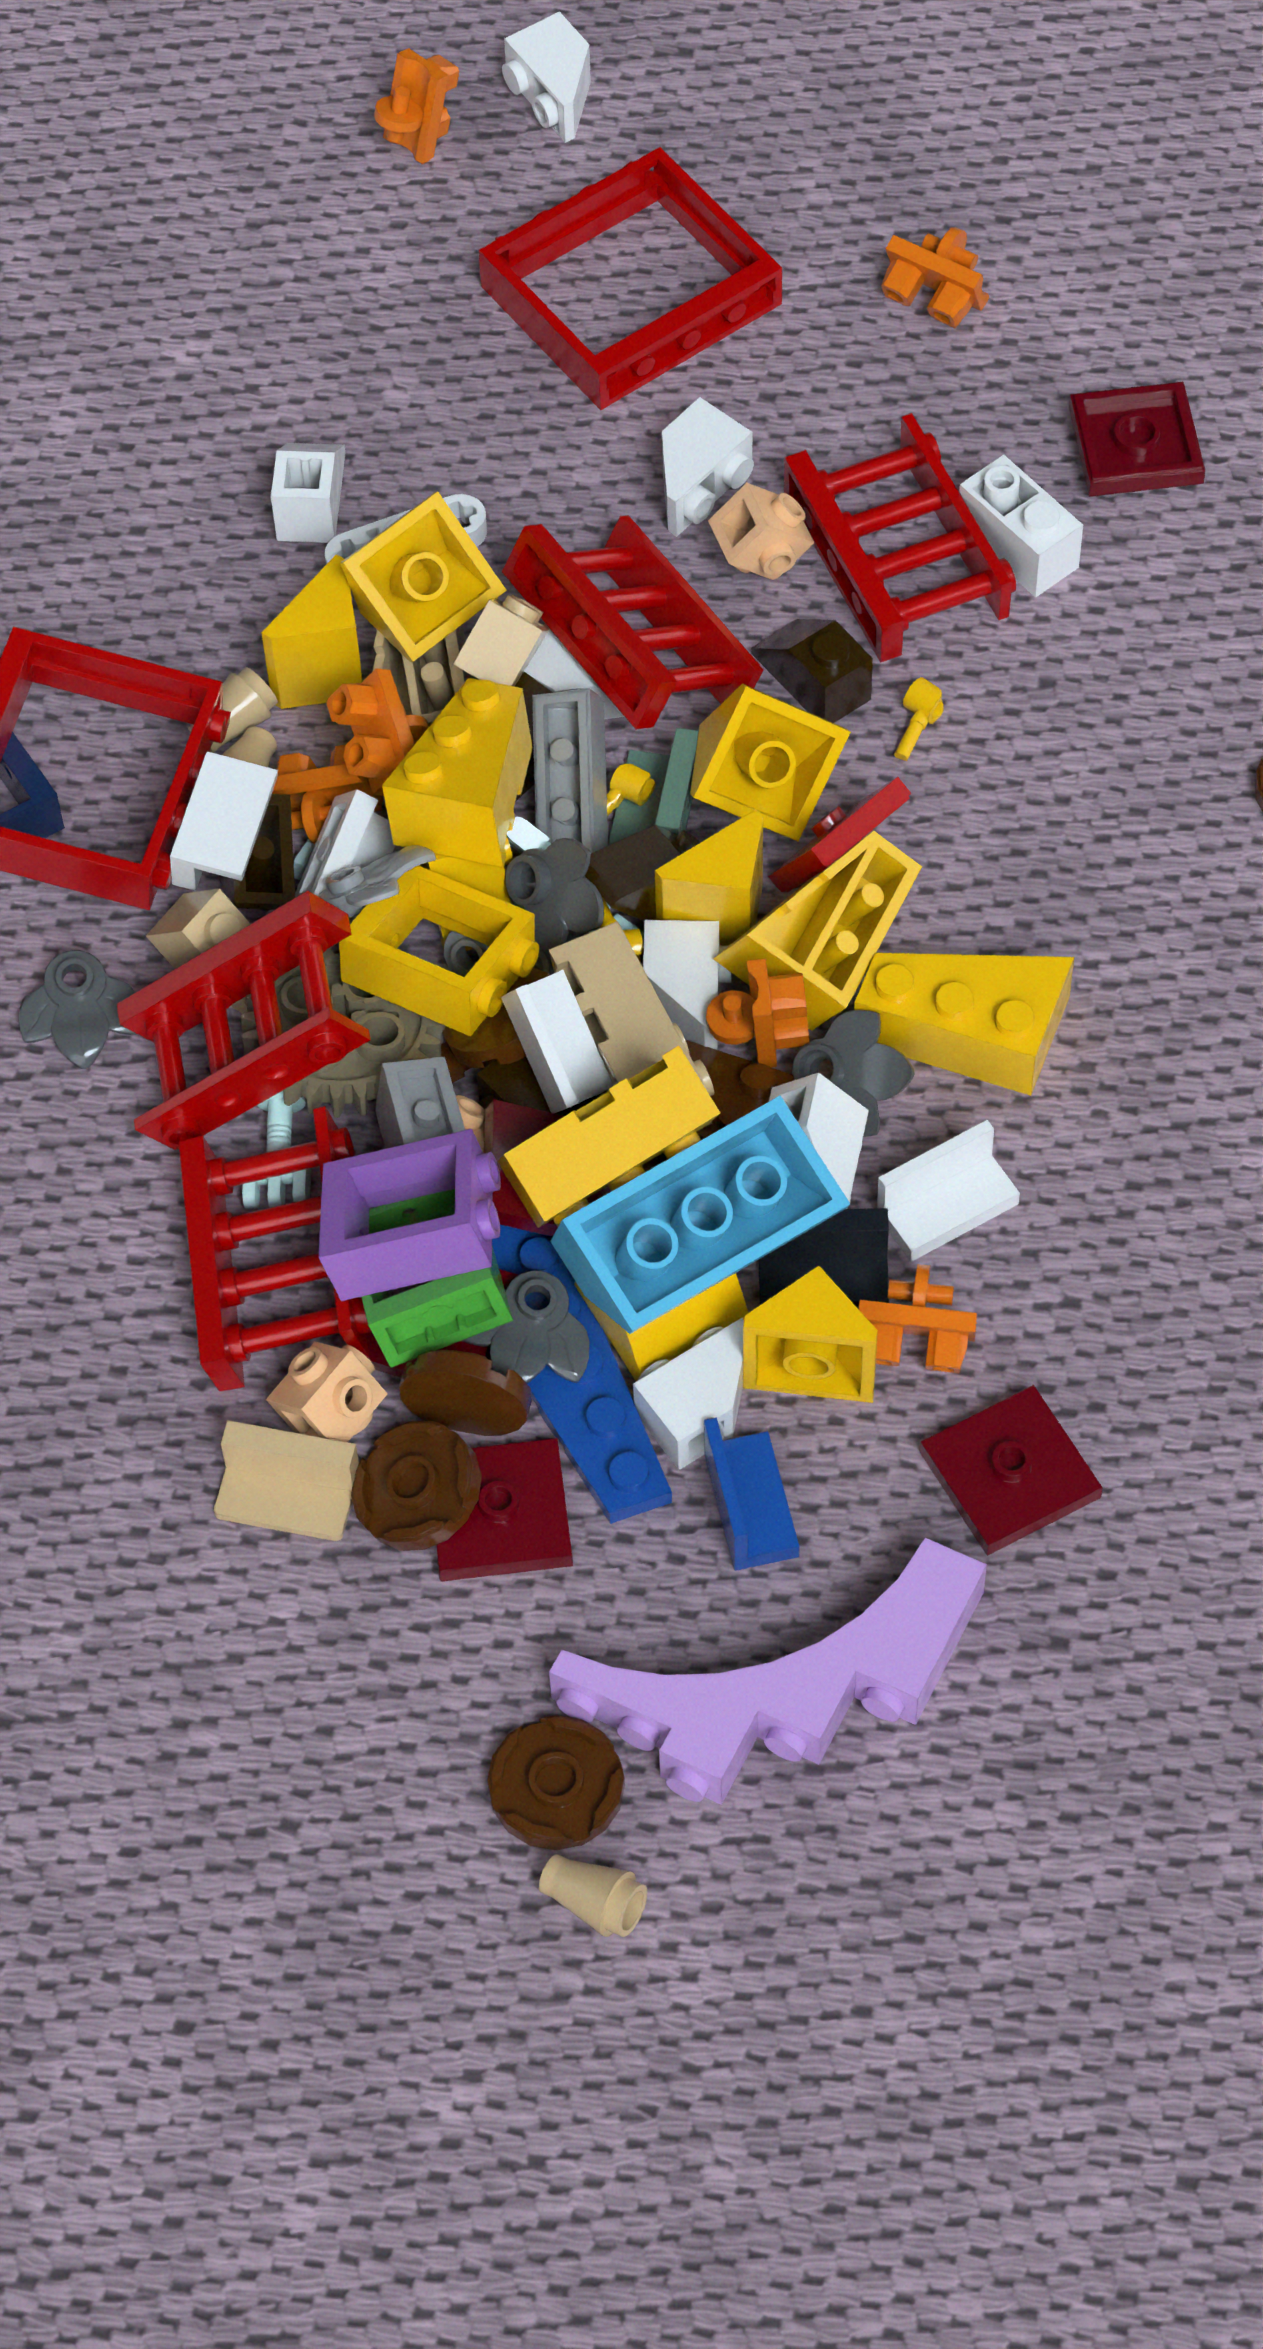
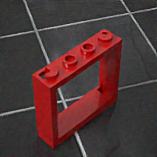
M661 147L634 162L630 161L622 169L595 184L584 187L578 194L550 210L540 212L532 220L504 236L496 237L495 241L478 250L481 287L600 410L782 304V267ZM658 201L732 276L594 355L521 279Z
M13 626L0 658V762L32 682L194 725L141 864L0 826V871L150 911L158 888L167 890L171 883L170 855L206 752H210L213 742L222 744L228 730L231 712L223 710V682Z

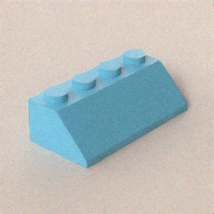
M780 1095L562 1219L550 1242L584 1296L629 1334H632L849 1207L850 1202Z

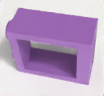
M472 1129L323 1163L319 1259L341 1301L492 1267V1239L500 1237V1222L493 1202V1192L499 1191L501 1188L500 1172L493 1153H483ZM455 1189L454 1215L369 1234V1208Z

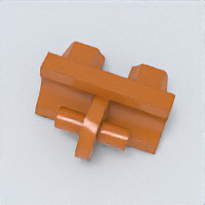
M407 48L397 53L390 96L383 97L376 103L374 118L384 128L383 138L391 143L400 144L408 148L413 153L415 160L421 164L428 162L434 157L437 139L448 134L451 117L448 114L447 108L443 105L446 92L457 87L458 67L439 54L425 59L410 48Z
M951 227L942 239L928 233L924 237L921 247L893 235L885 248L890 261L881 284L885 297L905 306H910L922 285L934 289L936 292L927 306L928 313L935 320L953 328L959 325L971 307L981 311L989 300L988 293L982 291L983 275L973 271L978 261V255L965 250L967 233L964 230Z
M376 668L361 683L342 684L327 699L326 705L332 722L351 725L354 737L345 745L343 754L348 773L367 777L372 794L384 796L383 783L428 729L429 725L423 716L406 714L391 670Z
M345 745L335 746L331 752L330 766L317 768L310 756L301 753L279 756L276 767L278 777L272 794L290 795L292 830L304 828L309 840L313 844L317 842L335 796L358 789L378 800L374 812L382 811L383 796L372 794L368 778L348 773L343 758Z
M766 959L748 960L750 995L743 991L733 990L720 993L712 999L707 1008V1026L713 1037L725 1044H742L755 1036L758 1064L775 1068L777 1067V1049L802 1047L810 1043L803 973L768 976Z
M917 1264L915 1282L889 1280L888 1298L913 1301L912 1306L867 1300L859 1301V1310L878 1330L876 1364L900 1366L903 1334L929 1337L925 1369L960 1373L967 1352L968 1341L975 1342L977 1313L926 1307L927 1303L952 1305L954 1286L929 1284L931 1265Z

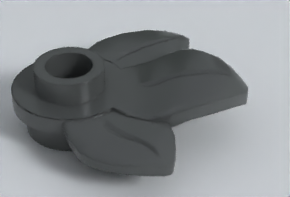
M556 839L547 849H528L515 857L509 863L506 871L505 882L508 894L514 902L523 905L525 910L535 914V942L539 944V949L550 961L549 949L566 943L569 930L574 932L593 931L602 925L604 919L602 896L596 886L584 877L590 864V852L574 839Z
M81 950L63 952L50 961L45 970L44 984L28 995L21 1006L19 1025L23 1041L25 1043H35L53 1036L56 1045L70 1062L81 1069H87L101 1053L109 1030L119 1034L136 1035L133 1031L119 1024L117 1003L136 992L128 983L106 976L103 965L92 954ZM71 971H81L86 975V981L81 986L75 988L67 986L63 979Z
M854 1010L835 1018L824 1038L812 1040L810 1043L802 1046L793 1061L792 1075L794 1080L818 1073L820 1063L828 1059L833 1065V1074L829 1081L869 1110L863 1137L877 1135L880 1129L877 1101L887 1100L902 1092L913 1079L915 1072L909 1060L900 1051L877 1043L881 1028L880 1014L866 1010Z
M538 1270L518 1275L510 1282L506 1289L513 1321L462 1340V1342L470 1345L491 1346L490 1360L493 1361L492 1370L506 1377L507 1369H512L527 1384L540 1374L546 1365L560 1377L577 1383L582 1378L589 1359L587 1330L568 1312L569 1296L565 1286L554 1275ZM532 1292H539L547 1297L549 1305L542 1310H533L527 1306L524 1298Z

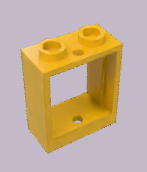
M418 865L405 872L397 880L400 887L397 895L366 905L351 922L352 935L339 942L341 981L471 1037L487 1016L493 1017L498 1013L503 1005L501 997L506 995L518 977L524 978L532 971L539 954V944L535 942V914ZM422 919L431 921L489 946L465 977L397 949Z

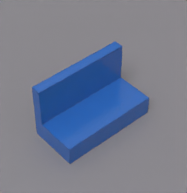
M717 1417L704 1420V1456L734 1571L799 1557L800 1546L769 1432L766 1431L723 1441Z

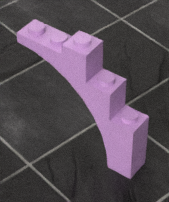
M925 1538L899 1578L861 1615L818 1643L772 1662L722 1673L662 1675L611 1667L561 1650L549 1671L551 1699L555 1700L558 1708L571 1718L582 1719L587 1723H591L595 1718L616 1728L618 1735L624 1741L638 1749L651 1751L655 1746L660 1748V1777L666 1779L667 1786L673 1792L690 1801L701 1802L705 1797L722 1805L757 1737L763 1739L766 1747L783 1759L797 1762L803 1757L819 1765L854 1697L861 1700L863 1707L868 1712L880 1719L895 1722L901 1718L916 1725L984 1593L987 1564Z

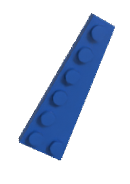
M500 1225V1237L492 1239V1246L499 1269L518 1275L538 1270L557 1277L568 1292V1312L585 1327L589 1338V1359L586 1370L579 1382L574 1383L560 1377L546 1365L544 1370L527 1384L531 1388V1397L538 1406V1412L552 1434L563 1445L565 1454L610 1524L672 1503V1491L607 1337L575 1287L574 1283L576 1281L550 1242L552 1236ZM532 1292L524 1298L527 1306L533 1310H542L549 1305L547 1297L539 1292Z

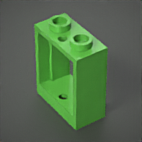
M455 1189L386 1204L369 1210V1234L454 1215ZM409 1208L416 1209L414 1212L410 1214L403 1213L406 1209ZM493 1246L492 1267L433 1280L392 1297L389 1296L388 1291L362 1296L368 1325L391 1368L415 1359L418 1355L429 1351H436L513 1321Z

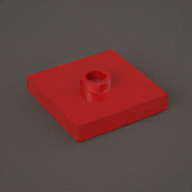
M896 777L853 805L846 812L840 806L836 807L810 828L816 837L768 876L769 879L782 893L784 891L788 893L828 868L909 800L911 792L900 778Z

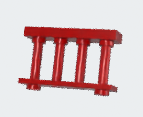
M912 413L901 417L899 449L830 473H827L824 469L817 470L806 450L784 457V493L793 497L803 508L806 516L803 521L814 541L813 545L880 663L902 655L903 631L908 630L909 623L985 596L998 620L1009 617L1011 593L1016 591V580L1013 570L1005 558L998 559L941 463V454L936 439L930 432L924 433ZM907 470H911L922 489L920 492L851 515L848 511L841 512L835 502V496ZM934 511L947 532L877 558L872 553L866 555L859 544L860 537ZM956 554H960L972 576L904 600H900L897 596L890 598L884 587V580Z
M629 515L619 517L604 548L566 552L542 524L524 526L502 570V573L528 603L544 612L541 619L636 730L654 727L671 693L708 689L718 702L722 704L741 684L754 688L764 671L760 664ZM607 572L620 588L599 591L586 574ZM640 610L653 627L633 630L619 613ZM673 649L688 667L667 669L653 652Z
M306 891L117 1003L119 1024L152 1041L155 1045L163 1103L134 1119L136 1131L174 1150L179 1149L178 1141L206 1135L328 1064L342 1060L346 1054L371 1040L369 1029L338 1013L332 1007L323 953L331 946L352 935L349 917L346 912L310 891ZM299 966L308 1019L283 1033L275 981L280 976ZM251 994L259 1047L235 1061L227 1009L232 1004ZM203 1022L211 1075L187 1088L179 1037L184 1032Z
M326 1106L313 1109L316 1141L227 1162L224 1156L216 1157L204 1136L178 1141L200 1365L219 1391L245 1387L242 1362L249 1361L251 1353L340 1333L347 1345L356 1348L369 1358L367 1333L372 1331L367 1322L362 1297L341 1301L335 1288L336 1307L247 1328L241 1322L238 1323L237 1305L244 1304L245 1297L328 1278L319 1259V1253L240 1272L237 1267L232 1266L231 1250L239 1247V1241L319 1223L321 1217V1196L233 1216L230 1211H227L225 1195L233 1193L234 1186L320 1166L322 1183L323 1163L355 1156L353 1142L346 1127L338 1129Z

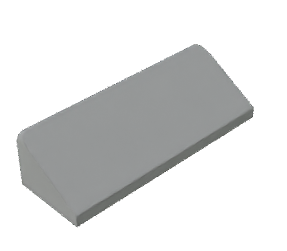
M590 688L532 695L536 828L550 838L548 841L551 844L556 839H574L580 842L591 854L608 846L604 701L602 697Z

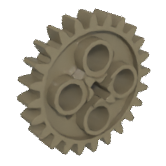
M330 947L323 953L333 1010L369 1029L371 1040L346 1054L342 1060L328 1064L283 1090L284 1104L290 1106L301 1097L307 1098L308 1114L313 1115V1109L319 1108L322 1103H330L334 1118L341 1116L345 1104H354L358 1113L364 1116L367 1114V1101L377 1100L382 1063L441 1057V1044L446 1042L442 1034L443 1030H445V1025L342 982L340 953L334 954ZM299 966L280 976L275 981L283 1033L308 1019ZM251 994L246 996L247 1012L241 1014L244 1055L259 1047Z

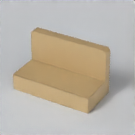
M227 1420L221 1440L226 1469L214 1506L215 1517L220 1520L321 1539L341 1540L352 1505L351 1492L359 1464L356 1444Z

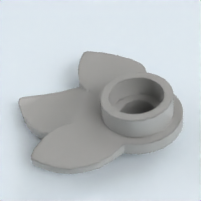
M406 846L399 851L389 853L375 860L362 870L360 866H352L334 873L326 879L325 882L328 888L319 897L346 912L350 918L358 915L368 904L397 895L400 891L397 880L405 872L418 865L434 861L437 858L432 850L424 846Z

